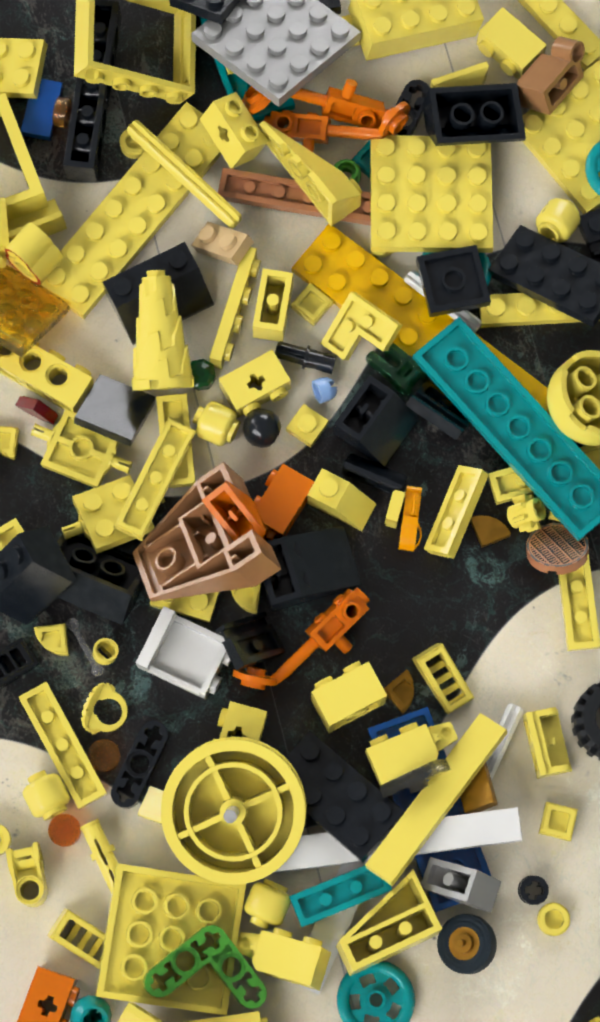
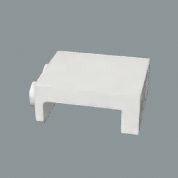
M163 606L136 661V665L138 668L206 700L209 693L213 695L216 693L222 677L218 676L223 664L228 666L231 660L222 643L225 641L223 636L176 615L174 610Z

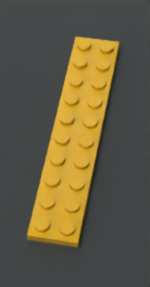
M330 224L325 227L292 266V272L307 284H313L333 300V304L340 309L349 293L356 292L401 323L403 326L390 347L421 371L423 370L412 359L413 354L454 321L447 314L429 317L424 296L404 282L402 277L336 227H331ZM477 335L550 415L547 406L548 388Z

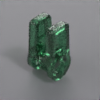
M392 343L388 351L382 352L385 354V357L388 356L398 365L397 367L389 364L385 358L380 357L374 351L369 352L366 356V362L403 396L408 397L412 392L411 388L420 378L424 379L427 376L412 356H409L394 343Z

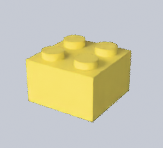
M360 661L354 662L343 669L344 673L342 676L334 680L331 676H328L314 684L315 689L311 691V701L328 733L385 704L387 694L369 661L361 665Z

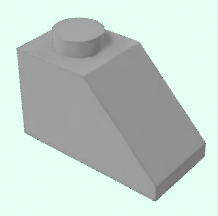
M433 857L429 858L421 882L423 890L490 913L501 884L500 880L479 870Z

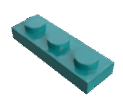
M364 865L289 897L301 928L385 894L391 891L392 887Z

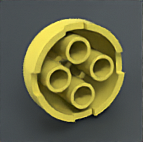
M596 350L581 351L565 361L552 375L547 389V406L555 425L573 441L588 446H600V351Z

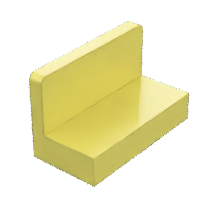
M55 198L47 201L48 207L8 221L9 243L28 222L39 227L48 236L67 229L64 216L59 210Z

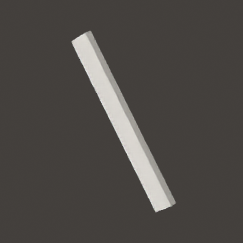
M518 807L444 817L417 855L521 842L523 839ZM327 832L302 835L290 858L272 874L359 863L361 861ZM373 853L364 862H367Z

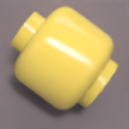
M554 198L549 200L536 217L537 231L539 234L555 242L563 243L571 237L580 225L581 217L576 205L572 201Z
M216 401L209 402L205 408L199 406L193 418V423L197 424V436L217 446H223L226 442L232 443L239 430L241 421L237 420L238 414L235 410Z
M42 770L28 778L29 784L23 789L22 795L34 817H43L44 821H47L67 810L66 805L70 801V794L59 774L51 773L47 775L45 770Z
M264 878L263 883H254L244 904V911L252 916L249 922L266 930L269 924L274 926L281 925L291 904L290 897L287 894L288 888Z

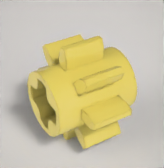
M524 493L513 497L514 505L509 506L507 509V518L511 526L516 529L519 528V532L527 531L528 533L541 529L539 521L544 520L546 517V509L543 502L539 498H534L533 494L526 495Z

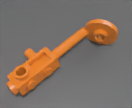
M353 79L346 80L343 90L329 86L326 95L301 88L290 97L321 106L322 116H329V118L335 121L364 128L378 129L382 123V117L388 111V109H385L384 102L354 94L358 83ZM252 86L248 88L242 99L251 115L260 112L271 102Z
M402 101L395 107H391L382 117L379 129L332 125L329 116H321L313 112L299 114L289 110H282V112L271 111V116L266 115L264 121L291 139L303 142L302 146L313 152L315 143L328 144L329 137L372 140L383 139L387 135H396L408 122L411 106L406 101Z
M358 587L354 590L347 589L333 600V604L324 613H320L315 617L314 622L305 630L310 638L272 676L266 675L265 669L254 666L247 667V670L241 669L236 671L234 669L232 676L241 679L240 684L243 686L265 690L266 685L276 686L289 677L318 647L326 652L335 644L343 654H346L352 649L353 645L344 634L370 609L366 605L370 599Z

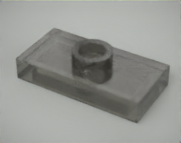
M444 758L431 761L381 785L380 791L383 798L398 795L408 789L413 794L429 787L428 780L451 769Z

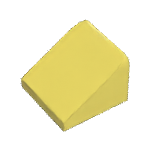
M149 786L137 815L162 825L161 802L164 791Z

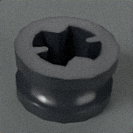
M527 876L520 881L518 895L524 903L539 905L547 899L549 887L542 877ZM532 881L537 882L538 885L536 887H541L542 890L541 895H535L534 900L528 898L530 893H525V887L531 886Z

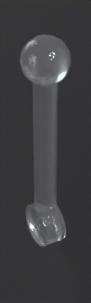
M75 618L68 619L66 627L73 631L92 666L91 673L97 677L101 676L104 669L93 658L88 645L78 629L79 622Z

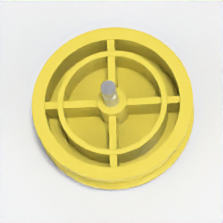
M235 736L214 739L190 752L170 775L161 802V822L164 835L175 856L184 866L198 876L216 883L230 885L255 882L279 869L296 849L303 833L307 813L303 784L297 771L288 759L278 750L264 742Z

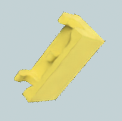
M556 707L527 712L522 717L537 779L572 771Z

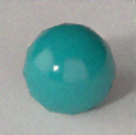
M87 995L78 999L72 1007L70 1021L111 1022L112 1013L109 1004L103 998Z

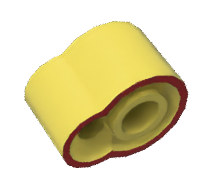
M30 222L22 228L5 248V256L11 265L27 279L38 285L42 284L64 258L48 235Z

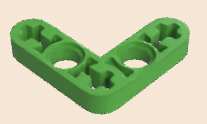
M215 925L201 928L153 966L143 979L144 988L147 993L154 997H165L209 963L241 1006L249 1009L258 1008L265 1002L267 997V990L263 982L227 934ZM206 932L209 934L217 933L219 936L216 940L218 947L214 949L212 946H209L201 951L206 955L201 961L198 951L191 947L190 944L195 941L196 946L199 947L206 941L204 936ZM183 951L190 952L194 957V965L188 971H182L176 965V958ZM228 957H234L240 963V970L233 977L225 975L222 970V964ZM169 962L172 971L179 975L180 978L175 981L174 977L170 976L164 982L166 988L163 991L159 988L153 990L150 986L154 982L153 974L156 973L158 976H163L169 971L164 967ZM246 972L250 975L249 978L244 979L247 985L252 988L257 986L259 989L256 992L258 999L255 1002L251 999L244 1000L243 996H245L246 990L241 984H238L236 989L232 985L233 982L242 979Z

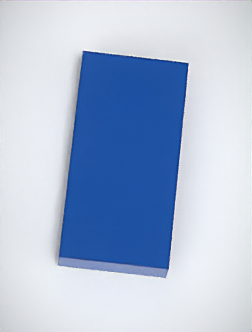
M41 79L38 99H28L20 131L22 136L51 141L64 88L63 82Z

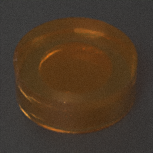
M59 96L56 99L53 109L54 126L67 127L71 111L70 98Z
M97 740L89 748L88 759L97 771H112L120 762V750L111 740Z
M60 814L51 820L48 834L56 845L69 847L79 840L81 825L72 815Z

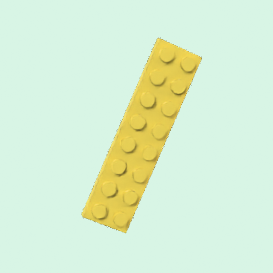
M186 102L159 133L157 138L203 178L222 154L200 121L203 113ZM144 151L60 252L64 258L42 284L38 286L84 320L106 294L103 281L127 269L188 196L190 191L147 151Z

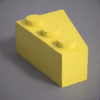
M414 869L337 943L336 948L349 976L435 937L441 932L442 927Z

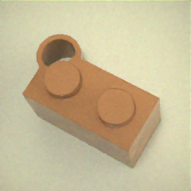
M563 36L555 39L551 47V55L542 53L516 82L521 107L551 115L584 76L580 64L585 52L583 42Z

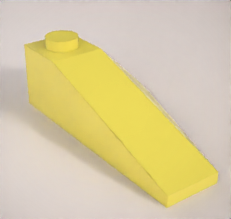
M262 121L259 123V128L268 141L266 144L331 227L360 207L362 190L353 178L349 180L341 170L267 122Z

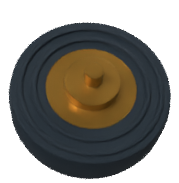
M460 914L452 917L442 926L437 939V948L441 960L448 968L461 974H475L484 970L492 962L497 949V940L492 927L483 918L472 914Z

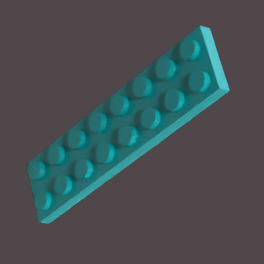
M460 317L413 354L412 359L577 541H580L600 524V470L572 439L558 429L551 416Z

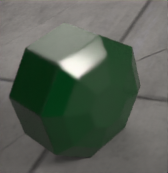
M205 359L192 361L191 369L194 376V387L192 388L197 391L210 389L216 380L213 364Z

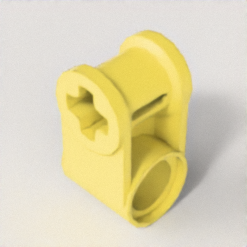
M33 842L32 846L18 850L6 849L8 868L17 899L28 907L42 905L47 899L48 889L39 842ZM30 883H37L39 886L38 896L32 900L25 899V887Z

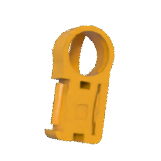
M406 486L398 550L414 552L420 544L422 531L418 519L422 487ZM417 528H418L419 534H420V538H419L418 543L415 545V543H416V535H417Z

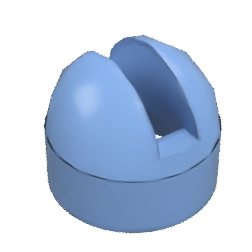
M322 377L312 381L314 396L320 404L330 401L337 394V387H331L335 383L331 378Z

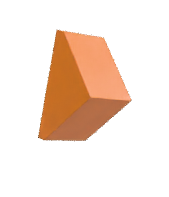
M225 481L201 500L233 541L251 529L259 536L266 531L252 498L228 481Z

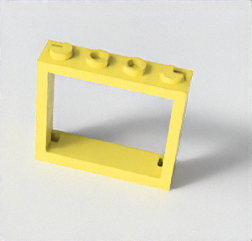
M76 0L74 77L85 79L86 82L91 84L102 83L109 85L118 91L129 90L137 92L140 96L146 98L156 97L164 99L169 104H181L195 94L196 44L192 42L191 33L196 30V15L170 6L169 0H125L174 14L172 82L93 61L95 0Z
M6 93L0 94V117L3 120L29 187L28 190L5 198L7 220L10 221L48 207V202Z

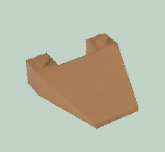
M222 462L200 477L132 552L151 601L255 587L281 570L274 550L267 541L252 529L233 541L201 501L225 481L230 482L251 498L243 478L225 462Z

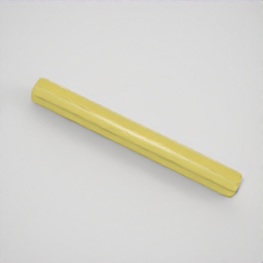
M134 120L127 127V133L229 228L233 229L242 220L241 214L139 120Z

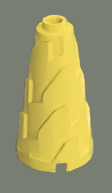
M165 270L146 271L147 277H142V283L139 285V318H136V348H133L132 391L194 387V376L192 375L188 344L185 345L182 317L178 314L175 287L171 282V276H165Z

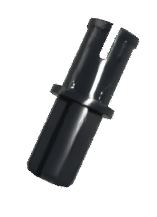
M282 341L277 343L275 350L278 359L302 365L301 369L307 367L331 375L337 355L310 349V345L307 348H303Z

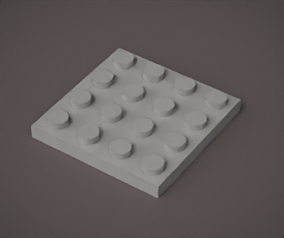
M240 0L223 24L207 20L191 33L192 42L279 107L361 40V31L319 0Z

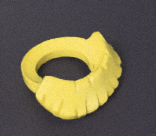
M103 682L95 686L92 692L89 693V697L86 699L87 702L83 706L82 726L86 731L91 732L92 735L100 731H116L125 723L128 716V706L125 699L115 692L116 688L112 684L107 682L106 684ZM113 699L119 703L122 714L115 724H104L94 714V706L98 700Z

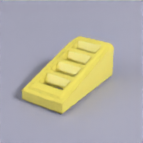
M436 643L412 658L421 676L446 714H450L474 699L473 694L443 643ZM438 655L441 660L428 667L426 662ZM446 667L447 672L437 678L433 677V673ZM450 678L454 679V683L442 690L440 689V684ZM459 688L462 693L448 701L445 696Z
M64 908L47 936L100 970L102 956L98 961L93 957L104 942L105 933ZM70 920L74 921L75 923L65 939L60 937ZM83 927L86 931L77 945L74 946L71 942L80 928ZM94 934L97 936L95 942L87 953L83 952L82 950Z

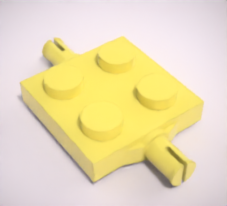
M65 409L59 423L52 430L36 423L33 426L34 429L31 431V436L47 441V450L41 461L43 468L93 488L101 486L105 474L111 467L126 474H129L130 468H132V461L130 462L116 456L117 447L120 442L74 424V417L77 413Z
M131 476L122 477L72 496L73 504L78 513V522L61 527L65 539L67 540L83 533L91 541L96 554L136 539L113 528L134 486ZM151 522L145 535L155 528L153 522Z

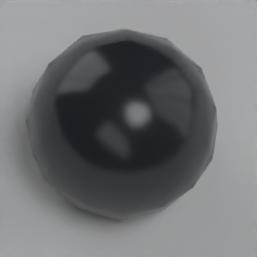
M266 409L252 411L246 417L243 424L245 439L251 445L260 448L270 447L281 430L279 417L273 411Z

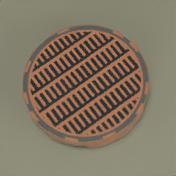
M562 523L546 524L541 526V529L533 531L526 541L527 559L540 572L548 574V571H556V575L568 574L578 570L586 563L587 555L589 554V540L585 536L580 541H577Z

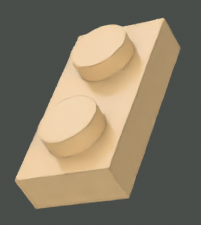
M207 222L191 246L198 253L238 266L254 241L248 234Z

